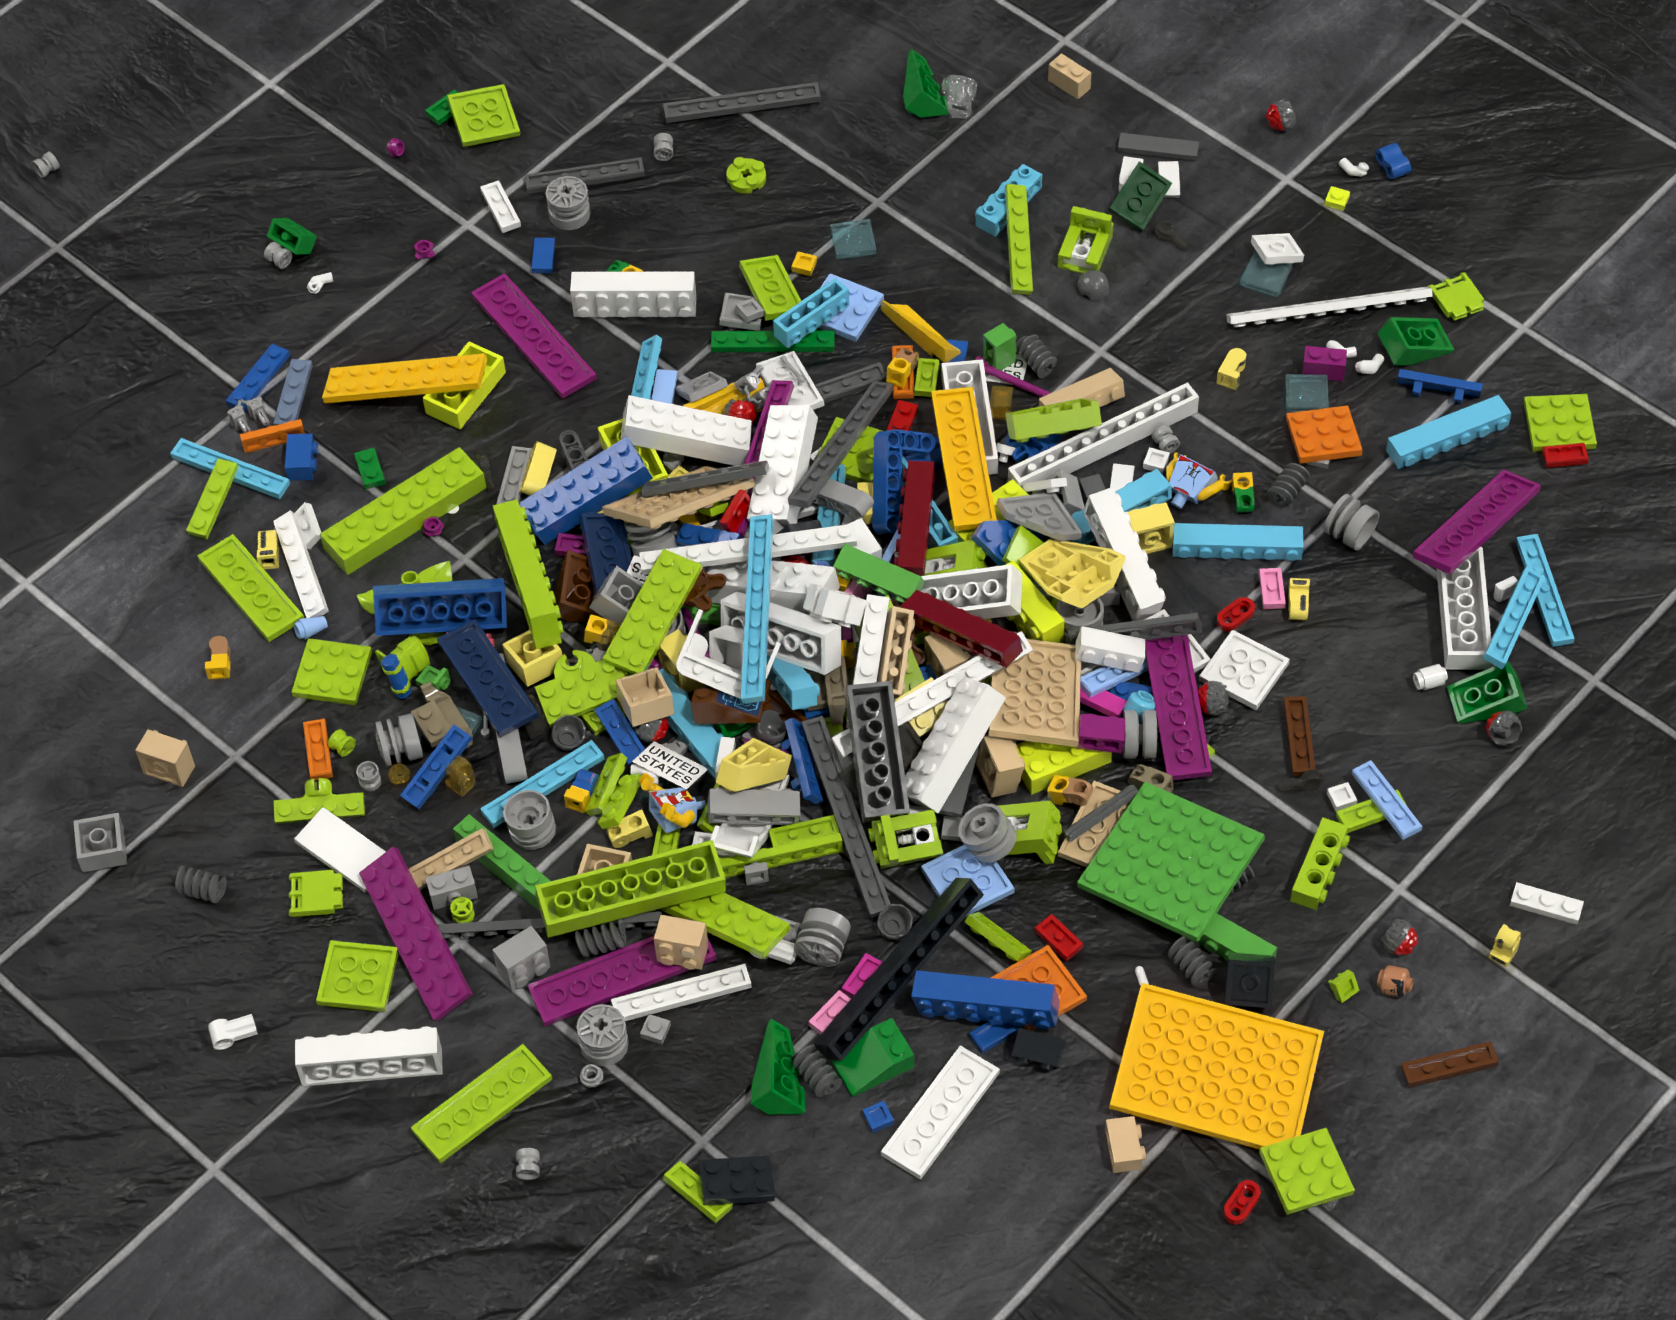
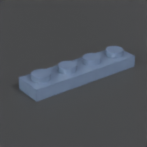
M291 359L273 422L274 426L298 420L313 366L312 361Z

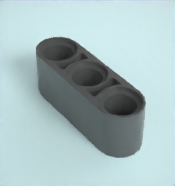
M571 430L562 432L559 437L561 453L570 472L588 461V458L577 433Z

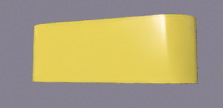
M536 441L527 464L520 492L531 496L546 487L557 449Z

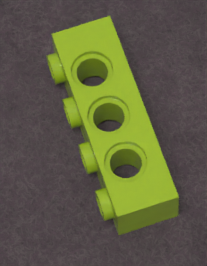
M1322 817L1293 886L1291 902L1317 910L1319 903H1324L1328 893L1325 888L1327 884H1332L1335 876L1333 869L1335 866L1339 867L1343 856L1340 852L1342 848H1347L1350 836L1347 835L1348 826Z

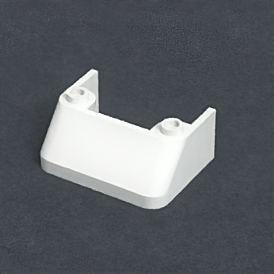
M699 609L678 657L677 669L684 676L741 699L742 672L705 656L708 648L707 640L695 633L704 613ZM779 642L776 643L769 662L766 664V679L781 646Z

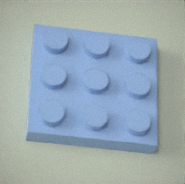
M829 274L821 287L837 278L849 289L850 305L844 311H840L833 316L830 321L820 325L819 328L835 331V334L857 342L881 305V300H884V294Z
M966 845L921 866V871L938 897L955 878H971L984 895L966 916L1014 893L1013 885L997 861L981 862L974 857Z

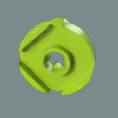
M737 157L726 172L727 182L738 193H752V190L756 188L758 190L761 189L766 182L764 163L754 159ZM744 174H749V175H751V176H747V178H744V177H743Z

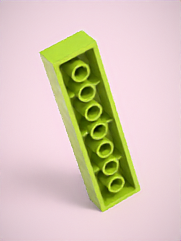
M459 447L320 533L323 548L346 575H349L422 529L427 518H440L486 489L484 473Z
M518 499L493 505L498 535L535 647L540 649L562 643L560 634L564 633L561 620H557L561 618L558 605H553L556 603L553 590L549 591L551 585L548 576L544 577L546 575L544 563H539L541 561L539 549H534L536 547L534 534L529 535L532 533L529 520H524L527 519L524 506L520 507Z
M710 840L535 885L537 902L549 938L726 892V878L714 842Z

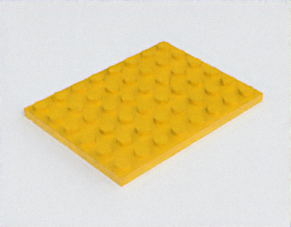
M1141 983L1109 1109L1256 1149L1300 1136L1324 1031Z

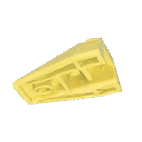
M1049 539L1020 558L1019 562L1048 595L1083 608L1114 587L1126 558L1125 555L1109 548Z

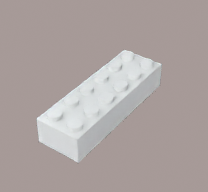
M572 272L570 292L574 317H696L697 297L694 272Z
M983 359L942 363L943 390L973 387L989 475L998 474V455Z
M629 395L623 412L621 440L628 436L633 445L738 466L745 464L749 452L752 421Z
M770 405L759 461H768L769 470L767 475L755 477V487H753L747 516L749 522L751 516L772 514L773 519L783 527L788 524L797 523L800 507L789 505L788 497L808 470L818 420L810 405Z
M1113 487L1089 495L1083 513L1098 546L1109 548L1125 555L1126 560L1116 580V586H1120L1121 597L1132 621L1144 620L1160 612L1165 601V593L1156 583L1155 571L1149 568L1147 554L1145 550H1141L1138 544V534L1132 530L1130 517L1121 507L1122 500L1120 495L1115 493Z
M1479 547L1453 573L1448 574L1437 569L1445 669L1487 670L1491 665L1490 662L1483 659L1491 641L1483 548Z
M748 561L710 566L707 571L708 574L721 573L727 579L723 588L711 590L706 594L712 603L721 604L722 599L736 591L746 594ZM784 561L771 562V603L801 613H810V611L803 609L810 583L835 590L840 588L835 567Z
M1012 564L921 576L925 581L921 592L928 593L941 601H946L956 608L964 609L974 616L990 619L1021 615L1022 573Z
M736 591L721 600V626L729 625L744 629L746 594ZM771 602L769 603L768 656L772 655L776 643L779 642L781 646L776 655L777 659L823 675L841 666L840 625L826 622Z
M963 677L905 775L907 795L910 802L928 810L934 809L936 813L940 812L1006 697L988 684Z
M426 1026L413 1030L374 1031L373 1033L366 1034L351 1033L343 1036L328 1035L320 1038L304 1037L295 1040V1066L302 1086L443 1074L442 1048L437 1028Z

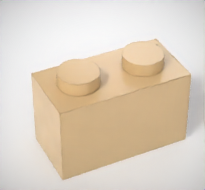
M1061 53L1049 64L1048 81L1076 99H1079L1091 89V72Z
M1134 1116L1107 1119L1105 1132L1113 1173L1141 1170L1142 1160H1146L1144 1146H1140L1139 1139H1142L1140 1124L1136 1125Z

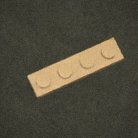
M481 828L409 868V871L418 889L422 890L427 887L426 877L461 868L491 852L494 848L487 831Z

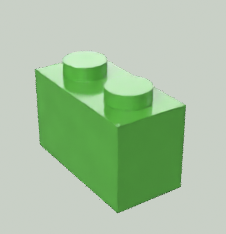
M1004 323L983 334L984 359H986L990 366L999 370H1003L1016 362L1017 337L1015 332Z

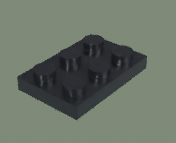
M769 1156L698 1160L703 1205L775 1201L776 1195Z

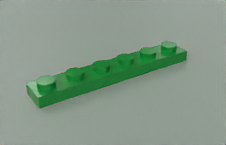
M712 331L711 352H834L835 331H814L789 348L774 337V331Z

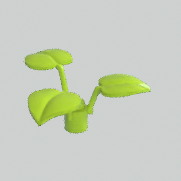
M450 561L431 566L419 574L414 571H407L401 576L402 584L448 582L453 580ZM373 589L363 594H357L360 605L368 613L374 615ZM445 632L414 633L409 635L410 637L416 636L424 645H433L438 643L437 638L445 635Z

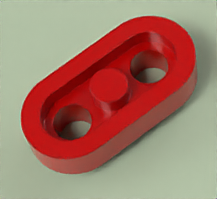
M1247 597L1236 599L1218 613L1217 626L1227 632L1235 630L1254 615V602Z
M1251 1180L1242 1181L1226 1202L1223 1214L1229 1223L1234 1225L1242 1224L1258 1203L1261 1190L1256 1182ZM1250 1193L1252 1197H1245L1244 1194ZM1237 1211L1240 1215L1234 1216L1232 1212Z

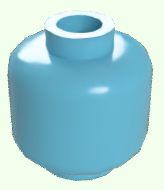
M1139 690L1138 692H1133L1126 701L1123 712L1124 710H1136L1138 713V723H1141V716L1144 710H1155L1154 698L1146 691Z

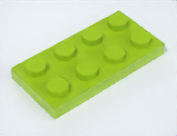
M778 255L740 261L739 268L756 302L764 309L765 320L776 319L801 302Z

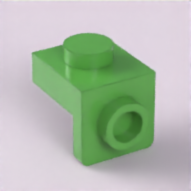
M427 665L415 680L416 685L420 687L430 681L437 690H445L450 684L449 671L445 667L439 671Z

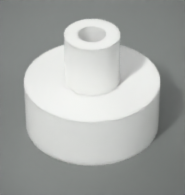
M1001 443L996 444L997 452L1001 453L999 461L1007 463L1008 456H1012L1015 447Z

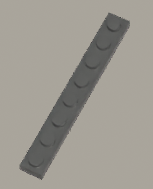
M818 82L663 103L666 123L821 102Z

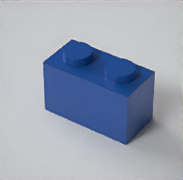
M287 434L285 471L289 480H313V473L317 471L315 454H318L319 451L318 442H314L313 434Z

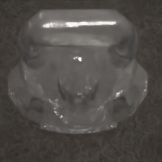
M948 75L941 84L947 98V110L951 116L967 119L972 112L971 102L977 93V82L964 76ZM952 105L965 107L966 111L954 109Z

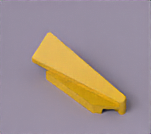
M881 300V311L931 357L936 355L943 363H947L961 354L958 348L947 342L908 305L889 304Z
M759 378L761 381L757 385L758 388L749 392L750 396L765 387L761 378ZM731 383L727 387L692 403H687L683 407L724 415L725 405L729 400L742 401V399L747 398V394L742 395L734 386V383Z

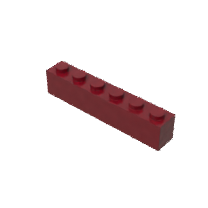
M908 461V469L903 471V482H906V486H902L901 499H904V504H900V517L903 518L902 522H898V534H901V537L896 540V552H899V557L894 558V565L919 576H925L935 477L934 462Z
M916 590L900 606L904 609L914 610V626L1005 668L1023 652L1020 637L1015 632L1007 631L997 624L985 621L979 616L966 612L964 609L956 608L946 601L932 597L928 593Z

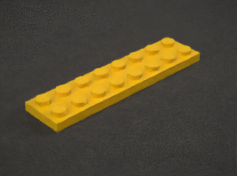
M483 353L331 368L322 398L325 403L480 389L487 357Z
M973 387L931 391L954 531L977 529L981 522L997 521Z

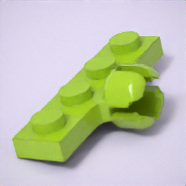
M315 778L305 782L304 797L274 800L275 823L311 821L322 807L338 818L365 816L364 793L335 795L332 793V784L328 779L319 778V790Z

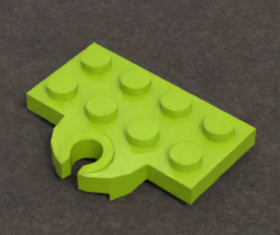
M573 650L574 657L578 659L577 664L568 666V659L563 654L555 665V679L535 687L550 727H553L555 721L564 715H575L578 717L595 710L612 699L618 701L616 680L625 677L623 669L606 663L603 659L596 662L590 654L579 650Z

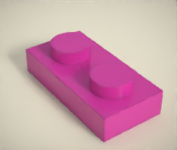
M866 953L842 986V993L853 997L883 962Z

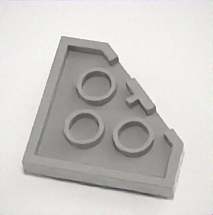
M1055 492L999 498L997 500L996 506L1004 518L1059 541L1081 538L1082 531Z

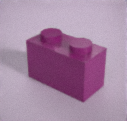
M1305 346L1302 378L1344 381L1347 350Z
M1094 714L1080 715L1077 749L1122 753L1125 741V718L1097 716Z

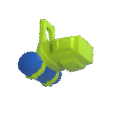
M416 636L408 637L400 642L397 648L387 656L379 650L375 651L396 697L399 699L407 698L412 691L410 680L421 673L427 665H430L428 653L421 641Z

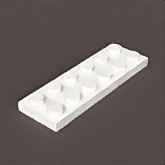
M959 1046L882 1149L881 1156L921 1180L996 1079L1000 1069L964 1047Z

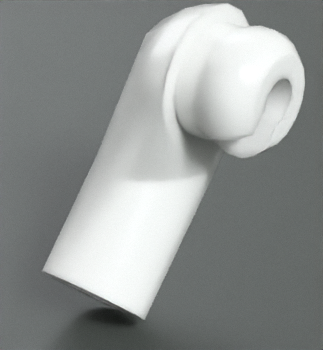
M1343 158L1339 162V166L1350 176L1363 177L1369 169L1366 163L1361 162L1358 166H1354L1347 158Z
M332 273L313 276L308 283V291L316 294L324 284L334 282Z
M1334 340L1326 344V348L1347 350L1346 358L1357 356L1355 346L1344 348Z
M1376 354L1372 360L1359 361L1355 365V370L1358 373L1374 374L1383 363L1384 357L1381 354Z
M631 765V775L639 773L642 776L643 773H647L654 778L653 783H659V775L639 765Z

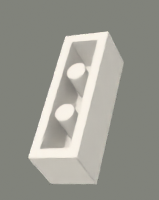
M721 737L715 769L716 779L721 760L735 751V738Z

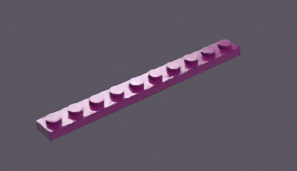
M772 381L745 464L759 462L770 405L789 404L794 389L792 381ZM753 487L748 489L747 492L750 499L752 496ZM748 513L736 532L740 534L742 539L749 524L747 520Z

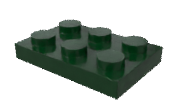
M1139 161L1108 211L1142 232L1171 187L1172 182Z

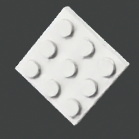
M1232 630L1200 674L1199 681L1202 683H1208L1209 681L1222 682V684L1227 685V688H1225L1226 695L1257 710L1289 665L1290 659Z

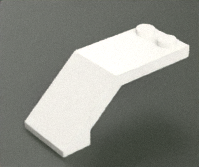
M789 775L786 776V779L748 789L759 790L768 788L781 791L786 789ZM722 823L721 826H715L710 840H713L715 848L718 850L753 858L768 839V829H772L773 825Z

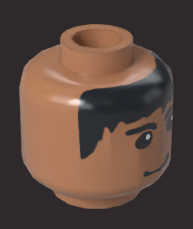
M1388 965L1384 970H1380L1377 986L1384 995L1402 998L1407 991L1411 992L1413 978H1410L1408 969Z

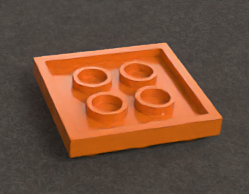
M1348 405L1286 413V421L1299 463L1362 456V447Z
M1049 945L990 977L1054 984L1060 1001L1058 1017L1087 1001V995ZM1026 1025L1024 1027L1025 1029L1031 1031H1035L1036 1029H1038L1035 1026Z

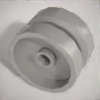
M1100 597L1083 608L1058 600L1056 611L1065 620L1064 641L1071 644L1068 637V630L1081 628V626L1093 627L1103 625L1104 604Z
M1124 710V759H1136L1139 745H1141L1144 759H1156V710H1144L1141 716V724L1138 723V713L1136 710Z
M984 803L973 807L963 816L958 827V834L962 842L969 848L974 857L981 862L1000 860L1011 851L1017 839L1014 826L1006 818L1002 810L994 804Z

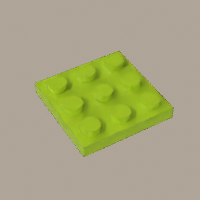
M504 84L447 95L463 147L520 136V129Z
M1587 394L1524 397V407L1533 452L1542 451L1543 446L1585 443L1586 449H1596L1597 441Z
M835 418L817 457L845 419ZM869 426L864 430L840 464L845 465L846 479L859 483L873 482L874 437L876 433L882 430Z
M308 638L293 685L292 696L356 705L372 654L371 647Z
M330 940L316 999L317 1005L386 1012L399 953L398 947Z
M1327 1128L1264 1146L1259 1150L1287 1215L1354 1194L1355 1189Z

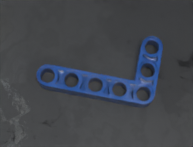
M896 429L876 433L874 437V504L872 522L873 530L876 534H894L897 531L898 522H901L902 453L918 454L931 452L935 447V439L931 434Z

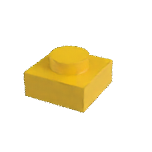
M797 252L791 266L792 272L811 276L817 263V256Z

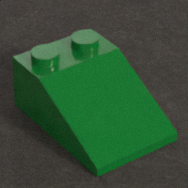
M1390 317L1378 332L1382 344L1394 365H1413L1453 353L1454 351L1440 322L1435 318Z
M1508 661L1502 669L1494 666L1447 686L1459 724L1488 720L1497 712L1511 711L1512 713H1518L1528 708L1517 673Z
M890 1018L871 1027L842 1061H830L850 1095L854 1097L914 1068V1053L894 1020Z

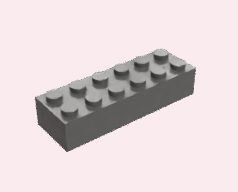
M892 681L847 685L844 693L862 823L881 820V816L889 814L890 818L908 815L910 810Z

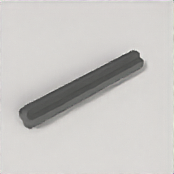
M1133 784L1127 786L1065 829V838L1069 842L1078 838L1134 799L1139 792Z

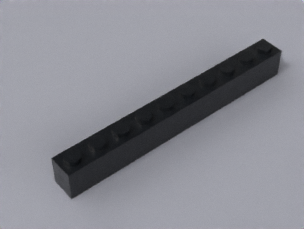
M955 878L814 1041L813 1044L827 1060L842 1061L912 980L916 970L919 971L983 897L984 894L971 878Z

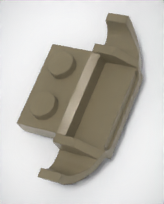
M841 654V666L826 675L809 669L805 670L807 674H810L814 683L818 684L820 695L817 696V705L810 706L808 711L829 708L832 726L843 724V716L847 709L844 691L848 685L846 661Z
M430 681L421 685L420 688L427 704L411 711L430 746L432 748L437 746L453 724L473 738L471 728L458 711L451 697L434 688ZM473 739L466 748L472 746Z

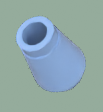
M324 616L298 619V622L294 623L296 636L298 639L303 638L304 640L328 628Z

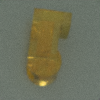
M458 755L445 768L449 776L445 780L446 786L463 797L476 784L473 769L464 757Z

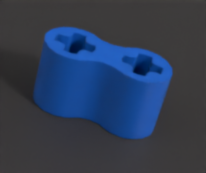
M1397 143L1376 149V159L1385 169L1387 176L1391 180L1411 173V164L1408 158L1402 154Z

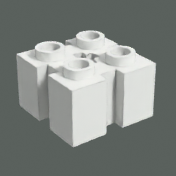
M810 583L803 609L810 611V616L830 623L835 622L851 628V624L860 626L867 600L846 592Z

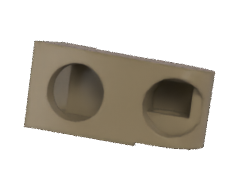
M1138 764L1128 778V783L1130 785L1133 784L1138 790H1140L1144 782L1170 793L1174 789L1172 775L1142 764Z

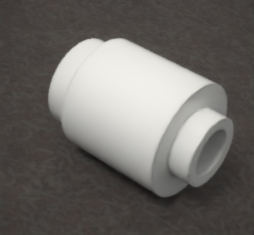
M1440 664L1421 668L1413 673L1414 684L1418 690L1423 689L1425 691L1445 685V680L1448 679L1446 669L1441 667Z

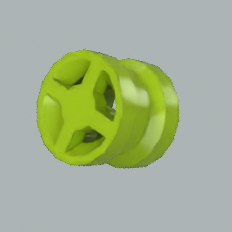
M342 729L335 731L328 740V747L332 750H337V753L342 757L349 755L356 745V740L351 736H347L346 732Z
M459 897L453 900L450 906L453 921L455 923L472 922L475 917L472 901L466 897Z

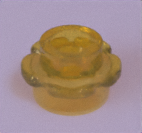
M395 764L390 768L388 777L393 784H404L409 780L410 770L403 764Z

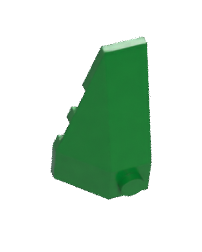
M910 49L908 52L903 95L905 109L910 114H915L920 118L948 115L950 113L948 101L945 96H941L938 92L941 88L932 78L934 75L926 59L913 49Z
M773 1019L768 1021L751 1086V1104L768 1115L803 1114L805 1112V1091L803 1086H799L797 1076L800 1074L793 1066L792 1056L795 1054L790 1032L789 1029Z

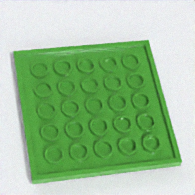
M1144 782L1078 880L1077 886L1193 941L1199 942L1265 840V834Z

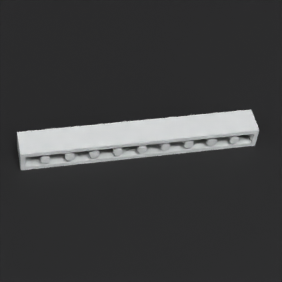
M1188 383L1183 384L1102 423L1101 426H1095L1009 467L1008 482L1013 479L1023 489L1022 484L1046 480L1059 469L1070 474L1153 434L1160 426H1170L1197 413L1199 396Z

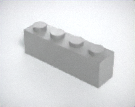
M716 787L709 790L708 823L791 825L799 822L800 791H793L792 789L777 791L762 788L759 790L744 789L734 792L726 790L724 787Z

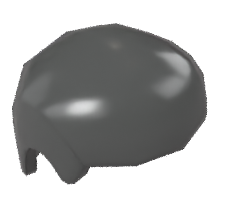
M1098 270L1086 271L1079 277L1077 282L1080 294L1082 296L1087 295L1091 301L1103 299L1110 290L1106 275Z
M763 711L760 723H755V734L766 743L775 744L781 742L788 734L785 721L782 722L780 720L779 713L776 711Z
M564 715L555 721L552 730L553 743L562 750L573 751L583 743L586 727L583 721L575 715Z
M890 904L879 914L877 928L886 939L901 940L911 930L913 916L904 905Z

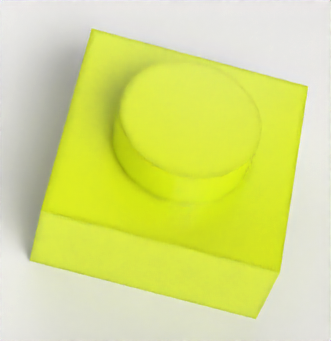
M1331 186L1324 206L1344 211L1350 197V191Z

